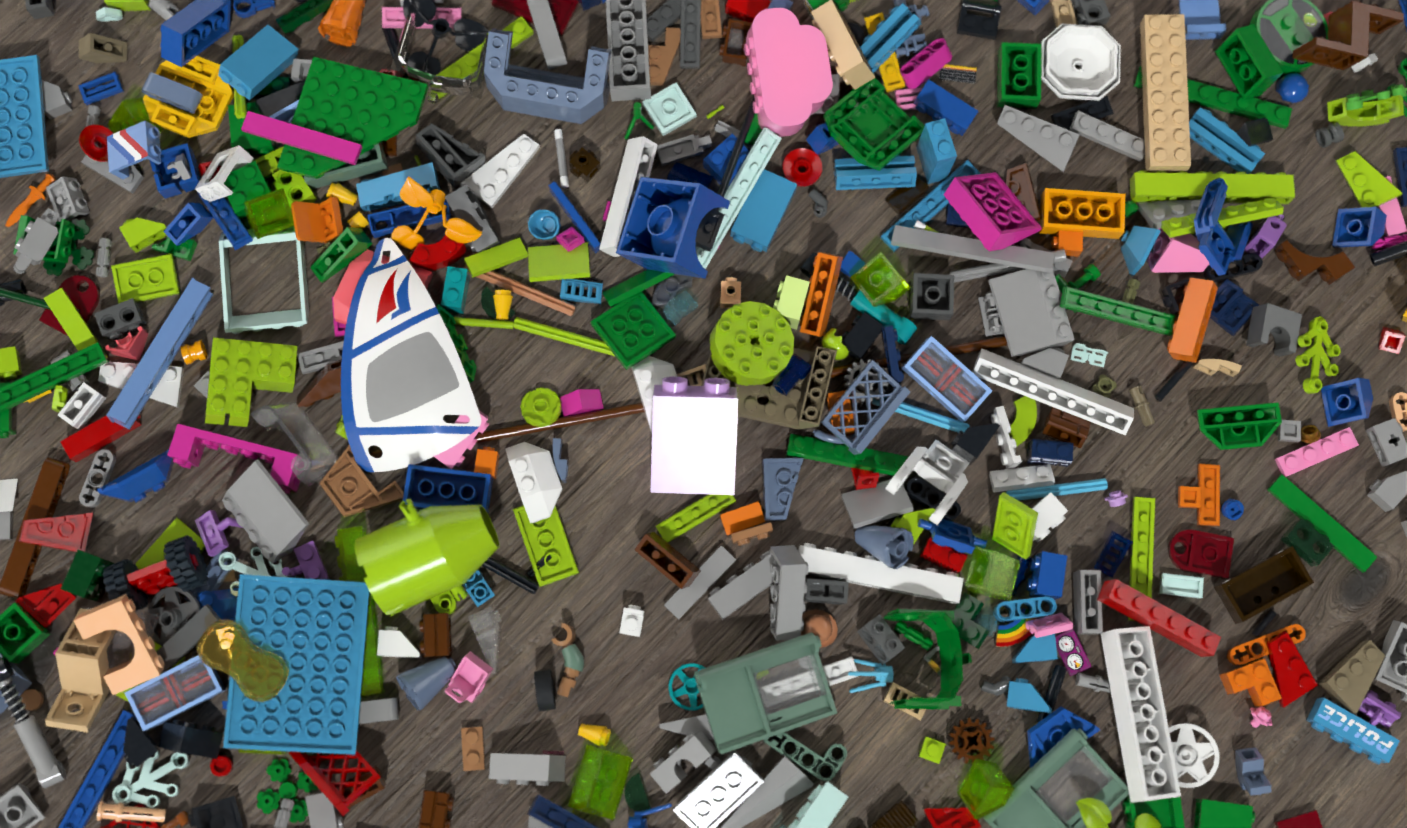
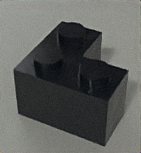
M174 719L173 723L164 722L159 747L178 753L217 759L223 733L215 732L216 727L203 725V728L199 729L197 724Z

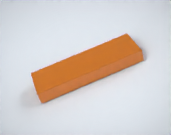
M1198 464V487H1201V508L1197 509V525L1220 526V465Z

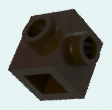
M582 147L579 151H574L569 157L570 172L575 177H581L588 183L601 169L600 162L591 150L586 151Z

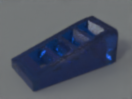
M1112 530L1094 568L1113 578L1132 541ZM1116 539L1117 541L1123 543V546L1120 547L1117 544L1113 543L1114 540ZM1113 547L1119 550L1120 552L1119 554H1116L1110 551L1109 549ZM1108 554L1116 558L1115 562L1107 559L1105 556ZM1104 561L1111 565V570L1101 565L1102 562Z

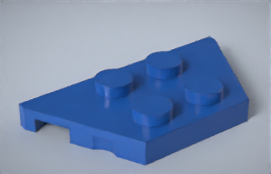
M1060 706L1027 730L1030 768L1073 728L1075 730L1080 728L1088 736L1087 739L1100 731L1099 727Z

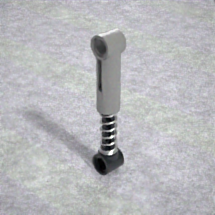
M5 656L0 657L1 696H4L6 700L4 703L8 704V710L12 712L11 716H14L16 719L13 726L36 768V775L41 786L48 788L67 778L65 768L56 759L34 714L28 715L29 711L25 709L26 704L22 703V698L18 695L19 691L15 689L16 685L12 684L11 676L14 673L11 663Z

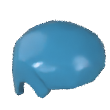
M546 209L536 210L530 215L528 220L529 231L537 239H552L557 236L561 227L559 217L554 212Z

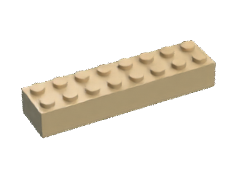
M1184 14L1144 15L1140 23L1145 169L1148 173H1156L1158 171H1167L1168 173L1187 172L1191 167L1185 16Z

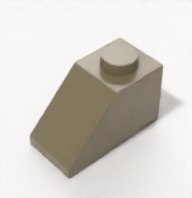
M89 33L79 40V59L94 63L126 62L127 42Z

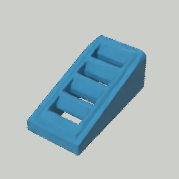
M562 279L560 298L564 301L601 304L603 283ZM568 286H572L571 294H567ZM576 287H580L579 295H575ZM584 287H588L587 297L584 296ZM592 288H596L595 298H592Z

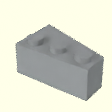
M490 753L489 779H497L496 784H509V780H516L518 785H529V781H536V785L549 786V781H565L566 756Z

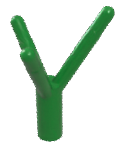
M635 102L633 111H631L633 119L624 137L626 140L629 138L637 119H641L650 129H654V126L641 114V103Z

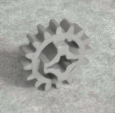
M860 359L859 365L854 362L852 364L853 369H847L846 372L849 375H845L844 380L848 382L844 384V388H848L855 380L853 379L854 374L857 371L860 374L871 359L867 363ZM871 367L870 370L875 374L868 371V381L878 380L877 371ZM882 382L883 388H887L888 383ZM869 383L870 395H879V388L873 392V386L878 383ZM858 384L855 387L856 396H865V384ZM860 398L861 404L864 403L866 398Z

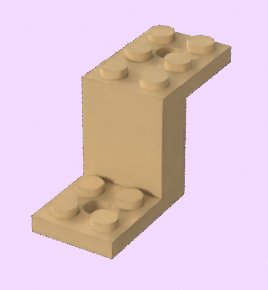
M80 608L74 620L80 613H83L89 609ZM73 620L55 653L62 689L48 713L45 723L49 727L89 732L110 690L103 676L109 669L107 648L117 630H105L83 640ZM76 708H77V709H80V710L77 711V712H70V711H73V710L76 709Z

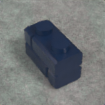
M1032 439L1028 443L1027 463L1050 464L1054 466L1058 464L1059 466L1068 467L1073 461L1074 445L1067 442Z

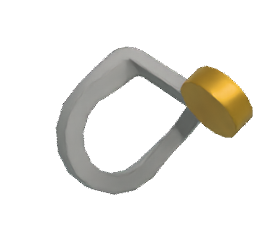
M938 646L925 654L924 660L941 676L939 666L932 659L930 660L935 652L939 651Z

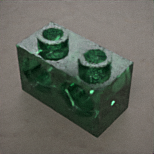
M1300 519L1293 523L1280 540L1288 547L1293 546L1296 553L1311 567L1319 565L1334 546L1326 535L1320 534L1314 529L1315 527L1310 521ZM1298 529L1303 532V539L1297 536ZM1314 543L1319 546V549H1320L1319 553H1316V552L1314 551V549H1313V544H1314Z

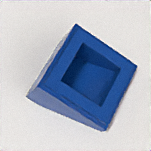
M849 250L842 261L840 272L856 280L865 262Z

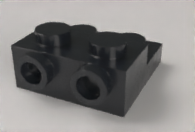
M235 795L192 808L190 810L191 814L187 815L190 827L243 828Z

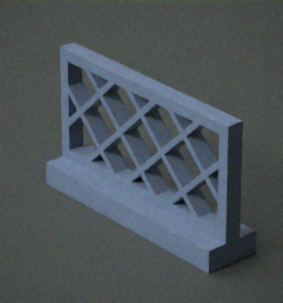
M870 360L822 419L821 423L848 446V450L852 454H861L909 395L910 391L905 386L899 385L876 362ZM871 367L877 371L878 380L868 381V371ZM882 382H889L894 387L890 394H883ZM869 383H878L879 395H870ZM858 384H865V396H856L855 387ZM879 397V408L871 410L870 398ZM866 398L867 410L857 411L856 399ZM845 399H852L853 411L843 412V402ZM853 413L854 426H845L844 414ZM857 413H867L868 421L865 425H858ZM840 414V427H834L828 422L833 415ZM855 428V438L851 442L845 436V429Z

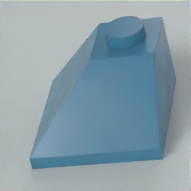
M1133 226L1130 231H1125L1121 238V241L1124 242L1121 246V251L1130 275L1134 276L1144 265L1161 232L1160 230Z

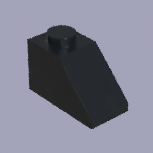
M133 716L127 720L123 751L126 754L124 756L125 760L131 766L135 765L138 767L158 752L160 748L150 735L142 730L140 723Z

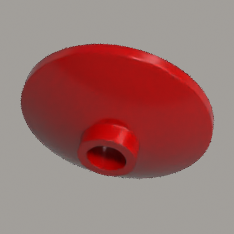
M89 125L81 131L79 143L83 152L91 159L99 162H108L107 136L114 133L101 125Z
M798 148L788 153L785 157L783 173L787 180L796 183L799 187L810 186L820 178L822 162L814 151ZM804 167L806 171L800 172L798 169Z

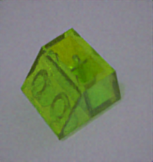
M975 547L965 582L966 589L973 594L1011 601L1020 560L997 551Z

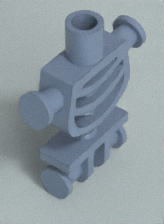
M893 0L895 7L900 6L902 3L906 5L905 0ZM916 5L907 6L909 11L915 14L920 21L922 16H929L926 5H923L918 10ZM889 9L888 15H884L885 21L891 16L890 12L893 9ZM925 33L910 35L901 45L903 47L895 51L896 57L899 58L900 55L907 57L909 52L912 51L916 55L927 46V42L924 41Z

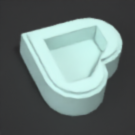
M104 7L96 11V19L101 22L120 21L123 19L122 10Z

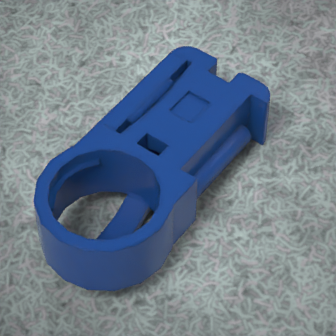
M234 0L233 3L234 11L240 18H248L257 14L256 11L258 12L271 6L275 8L274 0ZM241 2L250 4L247 8L236 9Z

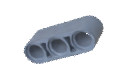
M151 72L141 89L145 95L192 114L195 113L203 97L199 91Z

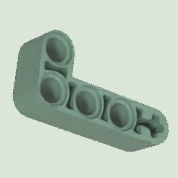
M785 732L775 735L780 740L782 736L786 738L781 742L780 748L776 747L779 744L777 741L772 740L769 742L768 738L763 739L764 743L822 781L832 780L847 757V750L841 744L831 745L823 757H821ZM787 742L795 744L794 753L787 754L785 752L784 745ZM835 747L840 748L842 751V757L838 760L834 759L831 755V751ZM806 753L811 754L813 757V763L810 766H806L802 762V757ZM824 765L829 766L831 769V774L827 778L822 777L820 774V769Z

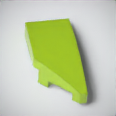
M55 386L52 401V410L55 412H60L66 405L68 389L64 386Z

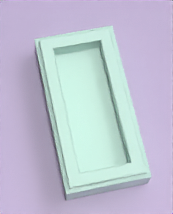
M1161 573L1159 594L1201 599L1203 598L1204 578Z

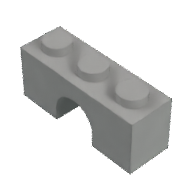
M701 730L697 734L691 732L683 739L685 742L683 746L679 747L677 744L668 752L670 755L668 759L665 760L662 757L653 765L655 770L650 775L665 793H668L687 776L681 766L682 759L690 761L697 768L717 751L716 747Z

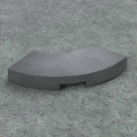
M675 274L659 282L652 299L653 307H672L676 295L683 289L692 287V277Z

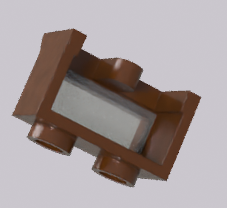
M729 19L728 26H724L722 37L726 38L725 44H721L719 56H723L722 62L746 67L747 56H745L744 44H746V36L751 27V22Z

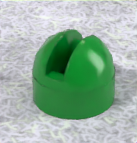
M1131 200L1125 202V216L1128 218L1139 210V206Z

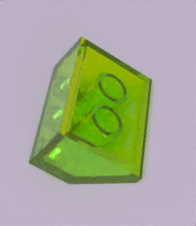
M587 744L568 807L614 820L633 758Z

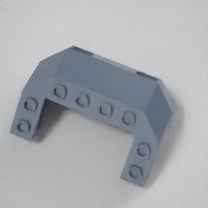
M493 28L488 32L484 76L488 90L503 110L582 124L607 105L610 92V82H607L612 49L591 46V49L588 50L585 78L511 65L509 60L513 31Z

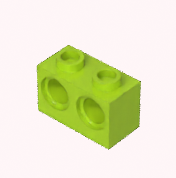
M282 170L272 174L276 180L273 182V185L279 193L283 191L286 196L283 200L289 209H291V203L294 201L308 203L317 201L301 175ZM286 178H292L290 183L284 184ZM298 193H302V194H303L300 199H298V200H295V199H294V197H295L296 194H298Z

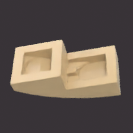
M1201 359L1193 365L1194 369L1210 376L1220 371L1232 377L1237 375L1242 365L1221 359Z

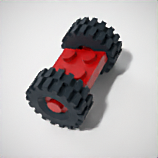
M186 535L166 543L164 546L165 560L146 568L137 570V566L133 565V561H129V559L104 568L103 576L105 579L103 581L106 584L105 589L109 593V599L113 600L126 594L134 602L136 612L147 607L149 602L147 600L149 598L148 594H156L160 589L178 585L179 589L187 592L207 584V565L204 563V556L201 555L200 548L197 547V543L193 541L192 537Z

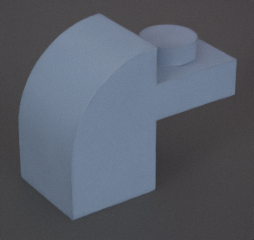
M1257 748L1235 750V766L1242 790H1247L1250 795L1271 793V784L1264 775V759Z

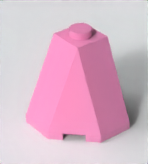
M1162 228L1158 229L1161 232L1154 244L1153 253H1149L1147 259L1149 267L1154 273L1203 272L1210 265L1204 254L1200 252L1198 247L1200 242L1195 236L1186 234L1169 238Z

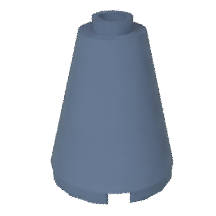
M865 525L857 528L854 534L858 545L889 568H901L909 559L906 557L908 551L913 549V535L905 528Z
M443 656L400 673L396 676V680L401 689H404L406 692V697L411 704L420 711L449 682L457 666L452 658L447 659Z

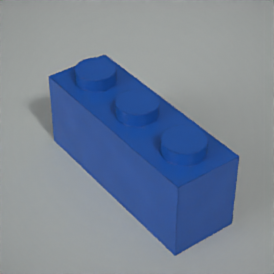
M929 79L913 103L919 112L927 113L934 121L945 118L949 130L961 136L964 135L978 113V110Z

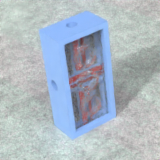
M932 336L928 337L901 367L902 370L961 422L966 421L992 392L984 382Z
M201 653L160 674V676L125 692V695L142 730L148 731L226 691V688L209 654Z

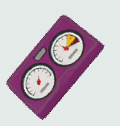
M1074 629L1055 636L1057 651L1070 676L1091 667Z

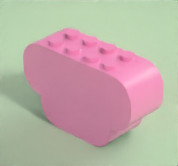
M785 8L765 9L754 18L746 36V44H744L745 56L749 58L747 72L752 78L750 92L754 94L755 98L753 111L754 114H757L758 123L762 130L766 127L779 137L791 136L802 128L810 114L815 113L822 107L832 91L833 82L827 43L823 33L818 28L811 25H800L797 17L790 10Z

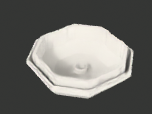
M1061 24L1041 41V80L1059 98L1100 101L1120 83L1121 45L1102 26ZM1075 65L1080 66L1081 69H1076Z

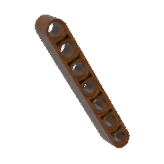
M50 457L45 459L23 521L53 517L69 473V463ZM23 521L0 582V594L15 599L26 594L42 546L19 542Z

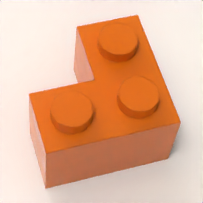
M1265 659L1253 661L1219 675L1227 694H1235L1247 689L1255 707L1264 706L1282 699Z

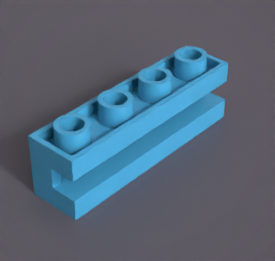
M903 3L893 8L890 12L891 16L886 21H881L877 25L876 31L872 35H868L862 42L863 45L860 49L873 74L921 25L920 19L915 14H912Z
M1200 107L1189 121L1190 138L1237 172L1250 174L1265 155L1259 146L1249 147L1237 135V132L1229 128L1227 123L1219 121L1206 109Z
M897 156L880 171L860 164L854 158L835 159L834 179L836 190L915 187L917 170L914 167L915 158L914 156Z

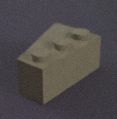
M1371 640L1361 641L1318 684L1340 707L1352 714H1357L1385 655Z

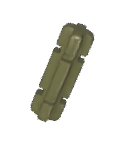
M1129 279L1128 289H1125L1122 298L1123 302L1134 303L1137 295L1136 290L1139 289L1141 284L1140 281Z

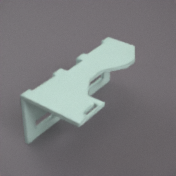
M1076 343L1072 348L1070 360L1082 363L1090 361L1089 364L1104 367L1108 352L1101 349L1088 348L1084 344Z

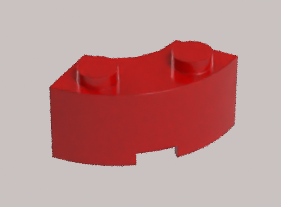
M445 235L442 240L435 244L425 245L418 243L409 261L411 265L436 271L456 263L467 249L464 243L455 242Z

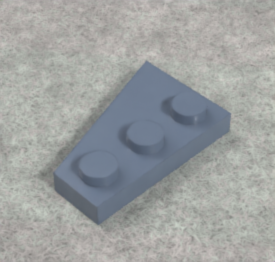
M804 458L762 459L765 521H785L787 519Z

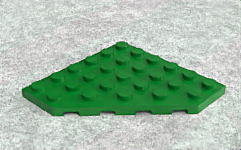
M313 57L291 124L361 144L362 150L360 155L374 148V145L383 140L387 141L400 134L401 130L418 123L429 86L426 83ZM284 144L277 168L282 171L318 179L324 176V173L333 168L336 169L346 162Z

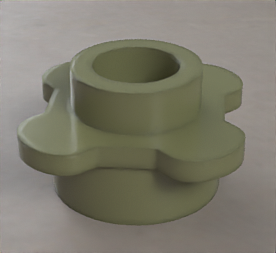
M1100 375L1098 382L1093 385L1092 389L1094 392L1109 398L1111 391L1117 387V384L1112 379L1106 377V375Z

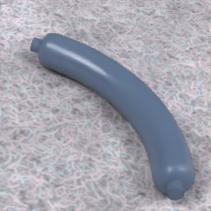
M821 430L813 431L814 436L823 441L844 444L835 435ZM855 433L846 435V438L851 442L855 438Z

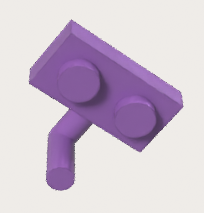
M214 510L207 511L195 520L207 553L213 557L229 547L224 529L229 526L243 528L237 523L236 518L227 517L220 522Z
M314 541L294 549L300 565L291 569L288 567L282 569V574L290 578L303 573L305 579L329 580Z

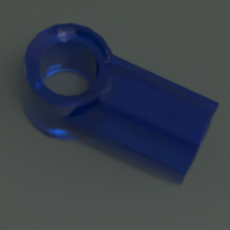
M794 354L787 367L774 381L773 387L781 395L787 396L798 381L803 380L807 376L812 365L797 354Z

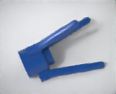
M669 803L645 811L634 812V817H629L628 828H648L647 818H643V816L670 808L672 804Z

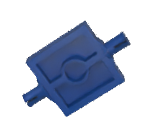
M921 518L918 522V527L929 530L932 535V541L939 546H948L960 553L966 552L972 554L975 546L983 549L986 547L987 540L974 536L970 527L946 519H942L938 525Z

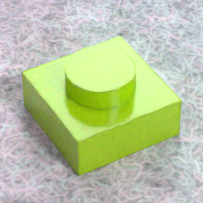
M925 737L918 757L939 764L946 744Z

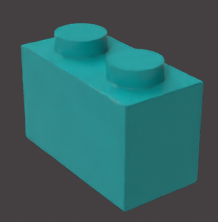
M447 267L441 306L447 312L464 314L470 281L468 269Z

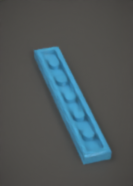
M968 160L965 161L880 238L895 252L900 247L891 245L895 225L914 228L913 226L917 220L924 224L928 223L949 204L944 193L955 177L978 175L981 173Z

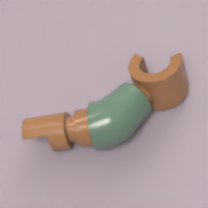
M561 623V628L567 631V638L564 641H560L558 638H554L551 641L557 646L563 647L561 651L565 661L564 673L566 675L565 677L562 676L557 694L568 697L571 687L575 688L577 682L575 677H578L580 671H583L584 657L577 645L572 644L576 637L575 630L570 625Z

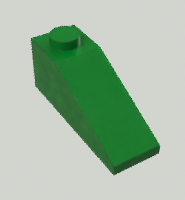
M347 227L310 268L319 281L323 283L348 266L350 262L366 251L373 243L362 228Z

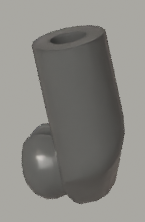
M813 189L808 196L815 202V216L821 218L827 213L828 201L816 189Z
M1003 676L995 684L983 680L980 690L999 696L1009 690V681L1012 680L1008 676Z

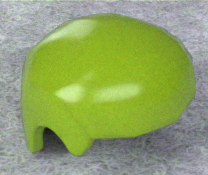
M831 328L822 338V347L837 350L835 360L845 359L849 354V350L842 344V336H835L836 329Z

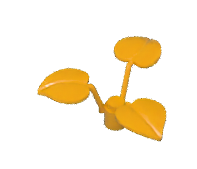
M407 177L400 190L401 199L412 207L422 206L423 208L427 207L414 231L405 225L398 226L393 230L391 238L395 243L410 250H415L418 243L424 244V238L417 234L429 212L437 214L441 210L443 226L447 228L445 235L451 240L458 243H470L477 240L483 231L477 230L470 223L460 218H451L446 221L447 206L444 205L446 194L438 189H434L429 193L411 177Z

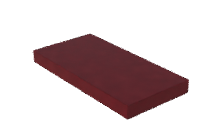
M527 0L492 1V6L519 18L522 16L524 20L534 24ZM548 0L558 35L561 37L579 5L578 0Z

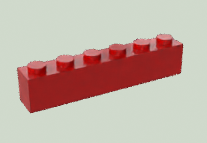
M1117 579L1104 581L1097 598L1098 601L1144 626H1150L1151 630L1200 657L1215 655L1221 639L1219 635Z

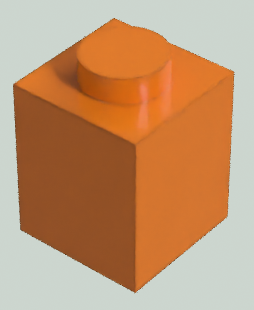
M1059 230L1055 237L1052 238V249H1055V251L1065 249L1066 256L1079 257L1083 251V232Z
M483 447V450L477 449L474 472L491 474L493 479H496L500 457L498 451H495V448Z

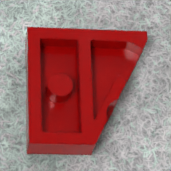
M59 583L18 597L15 601L46 628L77 596L62 590L61 586L63 583Z
M971 807L926 808L923 810L932 828L981 827Z

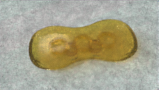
M224 619L213 623L202 634L198 642L197 652L202 662L213 669L229 674L237 682L243 694L251 700L264 702L272 699L280 692L287 681L288 667L285 661L277 654L262 650L254 645L245 630L234 621Z

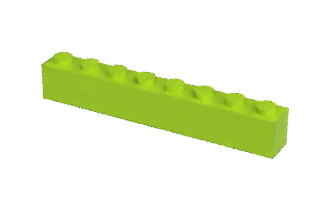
M1145 170L1134 172L1130 178V198L1134 202L1202 199L1206 186L1211 181L1222 178L1228 186L1224 204H1245L1247 202L1264 200L1265 198H1275L1280 204H1289L1295 198L1294 176L1286 175L1284 172L1266 174L1265 172L1227 174V172L1221 171L1210 174L1205 171L1187 173L1186 171L1148 173Z

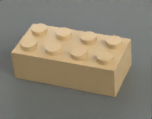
M830 0L811 12L814 17L812 23L814 27L823 33L829 50L828 55L835 62V68L846 85L851 84L854 89H857L876 78L844 16L834 2Z

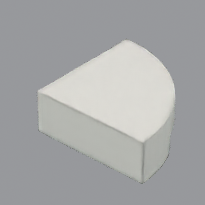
M1375 53L1370 54L1368 58L1353 65L1352 69L1354 72H1360L1367 65H1372L1378 61Z

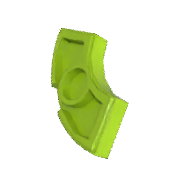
M1027 396L1013 402L1015 419L1012 425H1010L1011 433L1009 437L1015 439L1017 446L1029 437L1036 424V401Z

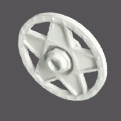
M1183 723L1169 727V733L1180 729L1177 742H1171L1177 777L1179 778L1188 772L1198 781L1195 783L1179 782V787L1194 788L1208 782L1215 775L1220 761L1219 749L1212 735L1202 727L1194 724ZM1193 729L1202 733L1211 743H1196ZM1215 754L1214 765L1210 773L1207 774L1203 761Z

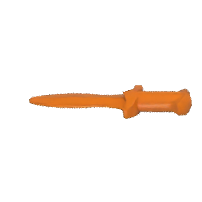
M46 174L45 179L37 187L29 186L31 189L29 196L9 216L6 227H10L18 222L20 216L25 215L37 200L41 198L43 200L46 199L43 192L47 186L56 181L53 175Z

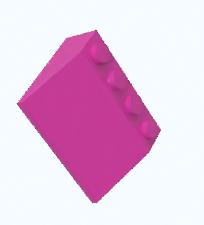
M996 172L955 177L944 193L949 204L954 207L961 219L966 222L973 234L978 237L988 251L1002 250L1042 229Z

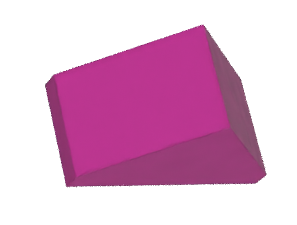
M578 389L560 397L564 417L604 409L600 389Z

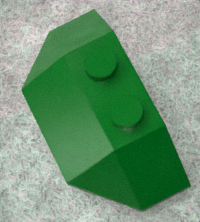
M1279 402L1197 410L1199 431L1220 450L1261 447L1282 423Z

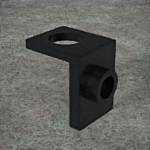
M1188 279L1166 286L1162 290L1163 304L1166 308H1169L1172 315L1177 314L1179 311L1172 290L1185 286L1189 282Z

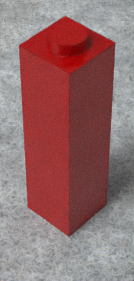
M139 414L130 430L115 422H111L107 416H104L60 442L69 459L78 462L141 426L142 424L139 420L141 415Z

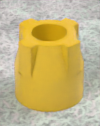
M360 211L347 221L354 228L363 229L369 224Z

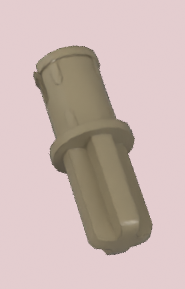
M1142 386L1130 389L1129 392L1135 404L1134 409L1138 410L1143 425L1145 427L1153 425L1155 421L1149 409L1150 402H1147Z

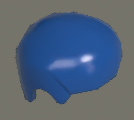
M1298 73L1284 75L1276 84V92L1281 95L1283 101L1290 103L1302 101L1309 91L1308 82Z

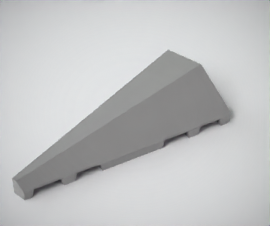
M784 756L764 778V782L743 801L720 828H742L813 787L814 783Z

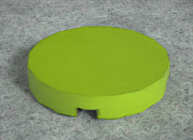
M542 387L526 393L520 405L525 421L536 427L549 426L554 423L560 416L562 409L558 395L549 388Z

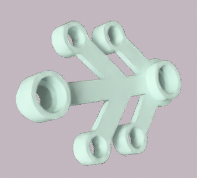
M254 547L250 551L251 558L255 561L258 570L237 562L235 555L231 552H224L219 556V565L223 570L233 569L245 575L270 576L259 547ZM255 552L261 553L259 556L253 555ZM282 559L279 560L278 564H272L269 561L270 567L275 570L277 577H287L282 574ZM226 561L232 562L230 565L224 564ZM238 581L230 585L231 594L234 596H238V591L233 590L234 587L239 586Z
M160 751L156 752L154 757H150L144 762L140 778L133 784L134 773L140 769L141 765L131 769L130 764L126 762L127 769L123 782L117 785L112 792L114 802L116 804L121 802L127 805L134 801L146 804L149 808H157L160 805V798L158 796L150 795L147 797L135 793L142 788L163 792L169 797L177 796L179 794V787L176 784L167 785L154 781L176 768H186L190 762L188 754L175 752L171 756L169 763L151 773L154 761L160 756ZM184 757L185 761L180 765L178 759ZM174 786L175 793L170 794L169 788ZM123 791H126L127 796L126 798L122 799L121 793ZM155 798L156 804L151 806L150 800Z

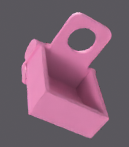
M470 651L464 656L454 675L450 678V683L445 689V693L459 703H462L464 700L473 703L484 689L493 668ZM452 689H453L454 692L459 693L461 696H456V695L452 692Z

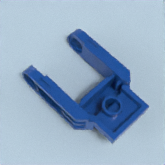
M1217 178L1206 186L1194 218L1195 232L1200 242L1199 250L1204 254L1211 268L1215 270L1218 276L1226 274L1230 262L1242 259L1253 226L1251 221L1229 225L1226 233L1219 224L1218 218L1228 188L1222 178Z

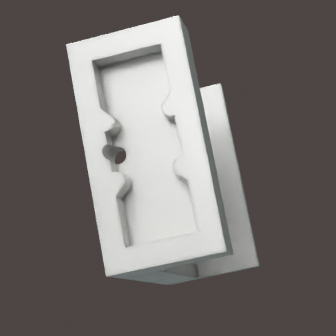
M240 145L217 153L195 190L200 193L203 199L209 202L232 195L233 192L224 185L225 180L231 171L251 163L254 158ZM221 165L222 167L217 175L209 182L218 166Z

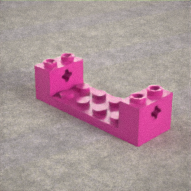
M177 424L167 456L171 457L173 462L179 464V466L191 469V466L199 467L205 445L213 450H218L220 447V449L232 455H238L239 452L252 460H257L258 457L265 460L266 463L273 465L270 475L284 493L290 494V491L297 493L306 461L298 454Z

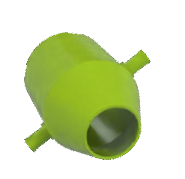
M406 499L407 505L405 501L399 504V508L405 515L404 518L355 540V554L359 567H364L367 575L364 581L373 599L386 615L390 614V616H393L449 590L456 601H461L459 595L462 599L467 597V592L462 584H465L500 547L495 527L482 505L429 506L417 511L412 500Z

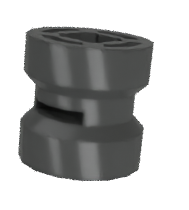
M1333 123L1328 128L1322 127L1317 129L1316 139L1318 144L1325 148L1333 142L1343 141L1344 132L1340 124Z

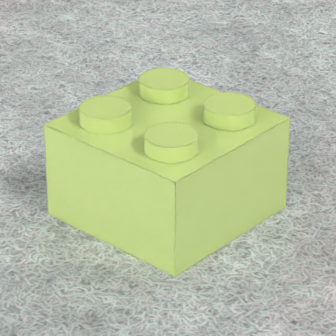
M786 275L785 282L780 281L776 298H780V300H775L773 308L779 311L787 320L790 328L797 330L810 282Z

